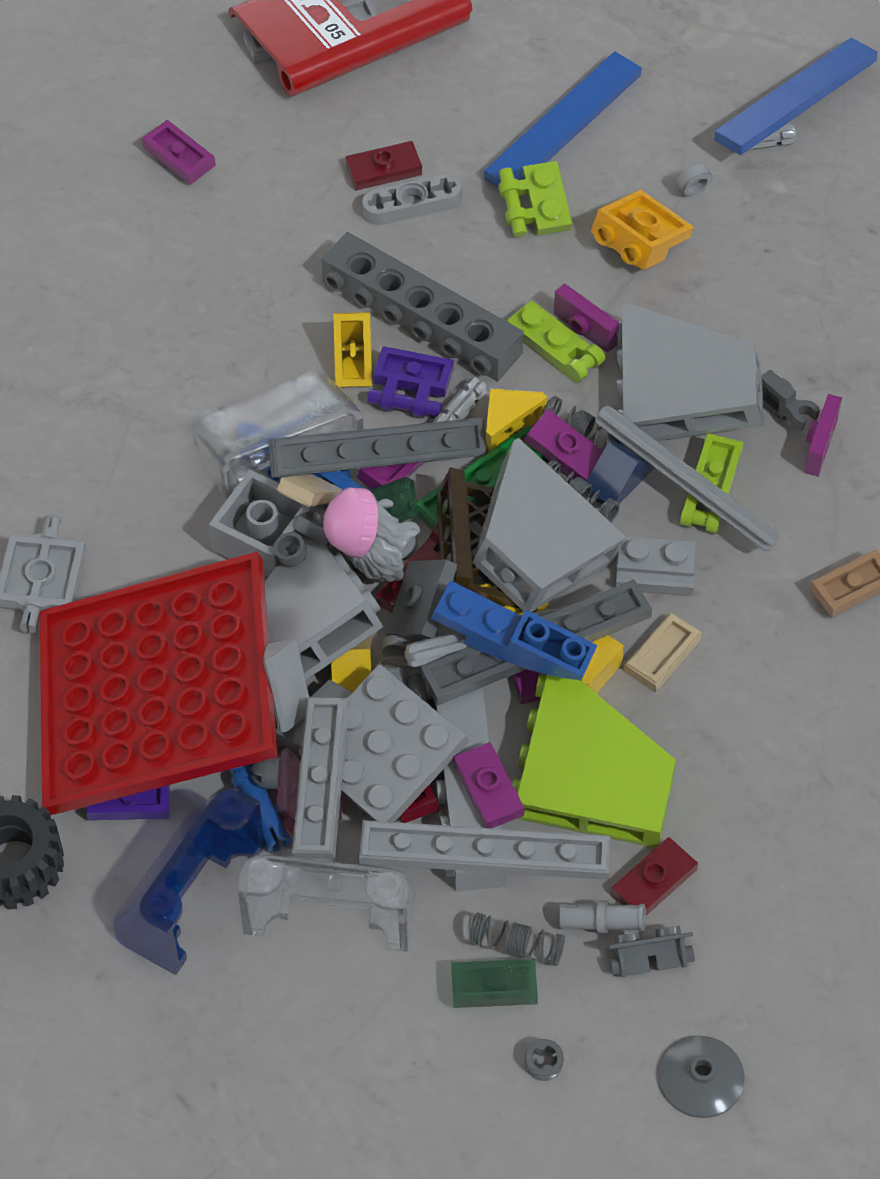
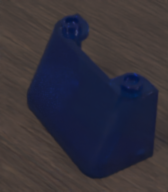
M235 789L224 790L184 818L117 912L113 920V928L120 944L170 973L177 975L187 960L186 952L178 944L181 929L177 923L183 913L181 899L208 860L224 868L228 867L231 859L238 856H247L248 859L255 862L265 847L259 800L242 791Z

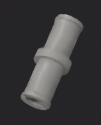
M598 900L597 904L561 903L560 927L562 930L597 929L598 933L607 934L608 929L645 931V904L609 905L607 900Z

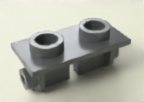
M680 926L655 929L656 938L640 940L639 932L614 936L615 944L605 946V950L615 949L616 957L609 958L611 974H620L622 978L628 975L650 972L648 956L655 955L657 971L687 967V963L695 961L692 945L685 946L684 938L693 936V932L681 934Z

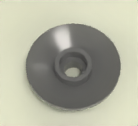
M693 1036L678 1041L665 1053L659 1068V1083L663 1095L675 1109L691 1117L711 1118L727 1112L739 1100L744 1087V1069L739 1057L727 1044L712 1037ZM706 1066L710 1069L711 1073L707 1076H701L697 1074L695 1068Z

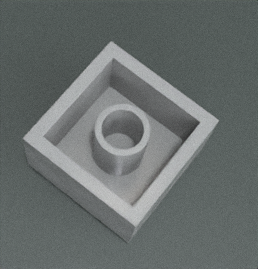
M249 469L208 524L212 550L228 558L258 551L263 559L264 576L269 577L280 562L274 552L275 541L278 537L288 532L300 535L301 532L294 529L298 516L315 509V506L307 507L279 493L277 490L278 482ZM290 545L289 547L286 548V551H287V552H288V550L291 548L292 545Z

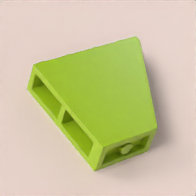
M540 673L536 697H541L539 709L531 708L527 725V732H532L530 745L524 743L522 745L518 767L524 768L521 780L514 779L513 786L525 808L524 816L517 819L590 835L611 836V839L656 848L660 844L674 779L676 759L582 681Z

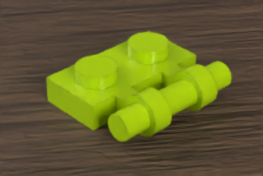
M557 161L523 166V180L514 179L512 168H503L499 171L501 182L498 187L501 197L505 198L508 211H506L505 217L507 225L512 227L514 237L525 236L527 234L526 224L534 223L537 236L572 229L571 215ZM527 195L530 208L525 209L521 207L519 196Z

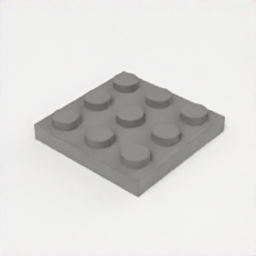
M379 664L347 698L349 710L341 792L374 821L395 822L448 765L453 756H456L469 741L466 735ZM301 747V748L299 749V751H298V754L300 755V757H301L302 747Z

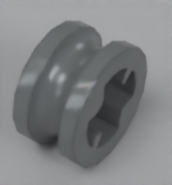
M539 1039L528 1047L525 1055V1068L534 1079L549 1081L561 1072L564 1056L561 1047L555 1041ZM545 1052L551 1053V1062H556L553 1067L546 1064L543 1069L536 1066L537 1058L532 1057L535 1054L542 1056Z

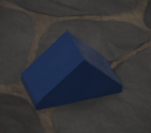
M620 441L608 442L587 479V482L592 485L590 497L592 498L594 493L600 490V494L596 499L597 502L603 504L607 499L612 498L620 504L646 478L654 467Z

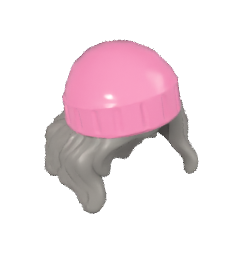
M346 488L329 503L325 512L323 529L331 545L348 555L353 566L358 568L360 572H363L367 578L389 582L401 580L404 576L402 570L404 568L402 551L406 548L408 541L420 533V527L410 521L399 523L397 518L392 517L385 509L393 506L391 500L382 499L377 501L374 494L368 489Z

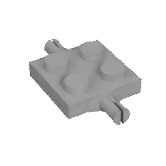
M51 514L45 516V523L41 534L31 536L9 535L0 573V607L23 610L20 629L28 633V629L30 633L36 632L39 611L76 601L87 551L86 543L84 541L66 540L57 536L61 523V518L57 515H53V520Z

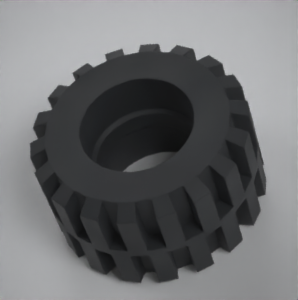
M12 795L9 801H5L4 797L0 796V846L12 841H20L31 845L29 851L19 860L11 863H0V906L2 903H6L8 909H17V903L24 902L26 907L34 904V897L39 896L43 899L49 894L48 885L53 887L57 885L59 881L57 872H63L64 868L62 858L64 852L55 820L51 819L50 812L44 806L39 809L37 801L30 798L23 803L21 796Z

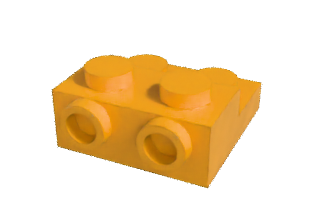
M640 189L598 209L590 233L594 235L597 243L613 248L620 253L621 258L626 264L634 265L644 271L664 261L671 247L689 239L694 226Z

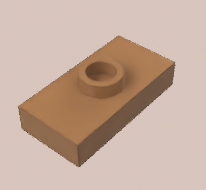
M876 549L811 582V592L831 618L880 594V554Z

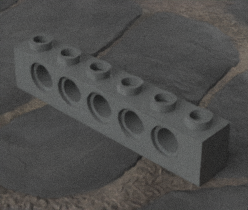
M348 231L321 258L323 282L334 291H340L353 298L360 306L370 308L379 313L391 324H398L407 329L419 340L427 341L440 348L447 356L454 359L457 358L466 363L480 375H487L498 382L523 354V330Z

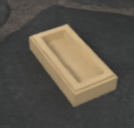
M312 474L282 477L277 488L279 493L307 507L328 504L343 490Z
M670 612L627 661L624 672L656 693L702 640V632Z

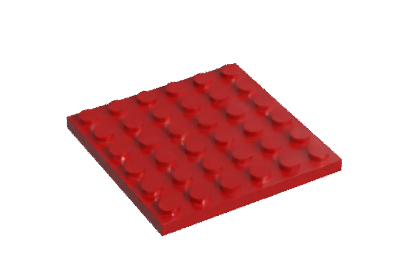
M258 551L39 611L42 807L44 806L50 812V816L277 757L273 694L263 662L267 643H269L264 565Z

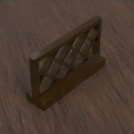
M450 467L437 491L440 560L446 559L457 564L453 582L499 605L521 609L472 563L474 559L472 550L477 548L480 534L470 523L476 521L483 527L494 488L466 482L464 470ZM468 496L478 498L485 506L478 508L468 499ZM480 575L493 587L487 588L474 585V577Z

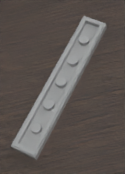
M363 820L359 863L608 880L611 836Z

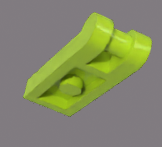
M533 300L507 320L508 323L524 331L523 342L576 383L581 382L588 376L590 368H597L606 360L605 354L600 347L587 343Z
M707 433L696 471L729 495L744 442ZM688 494L682 511L680 525L692 527V524L706 527L707 532L717 534L721 518L712 511L709 513L697 510L698 503H702Z

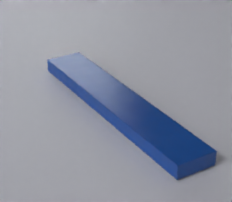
M851 37L715 130L714 141L741 156L877 61V51Z
M614 51L484 170V179L498 187L501 182L499 171L503 168H512L514 179L523 180V166L548 162L641 76L642 67Z

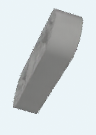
M440 174L371 190L362 199L363 217L371 224L382 225L452 209L458 206L462 199L461 181L452 174ZM443 189H447L449 194H445ZM407 195H417L421 198V201L416 204H408L403 201V198ZM375 205H380L382 209H377Z

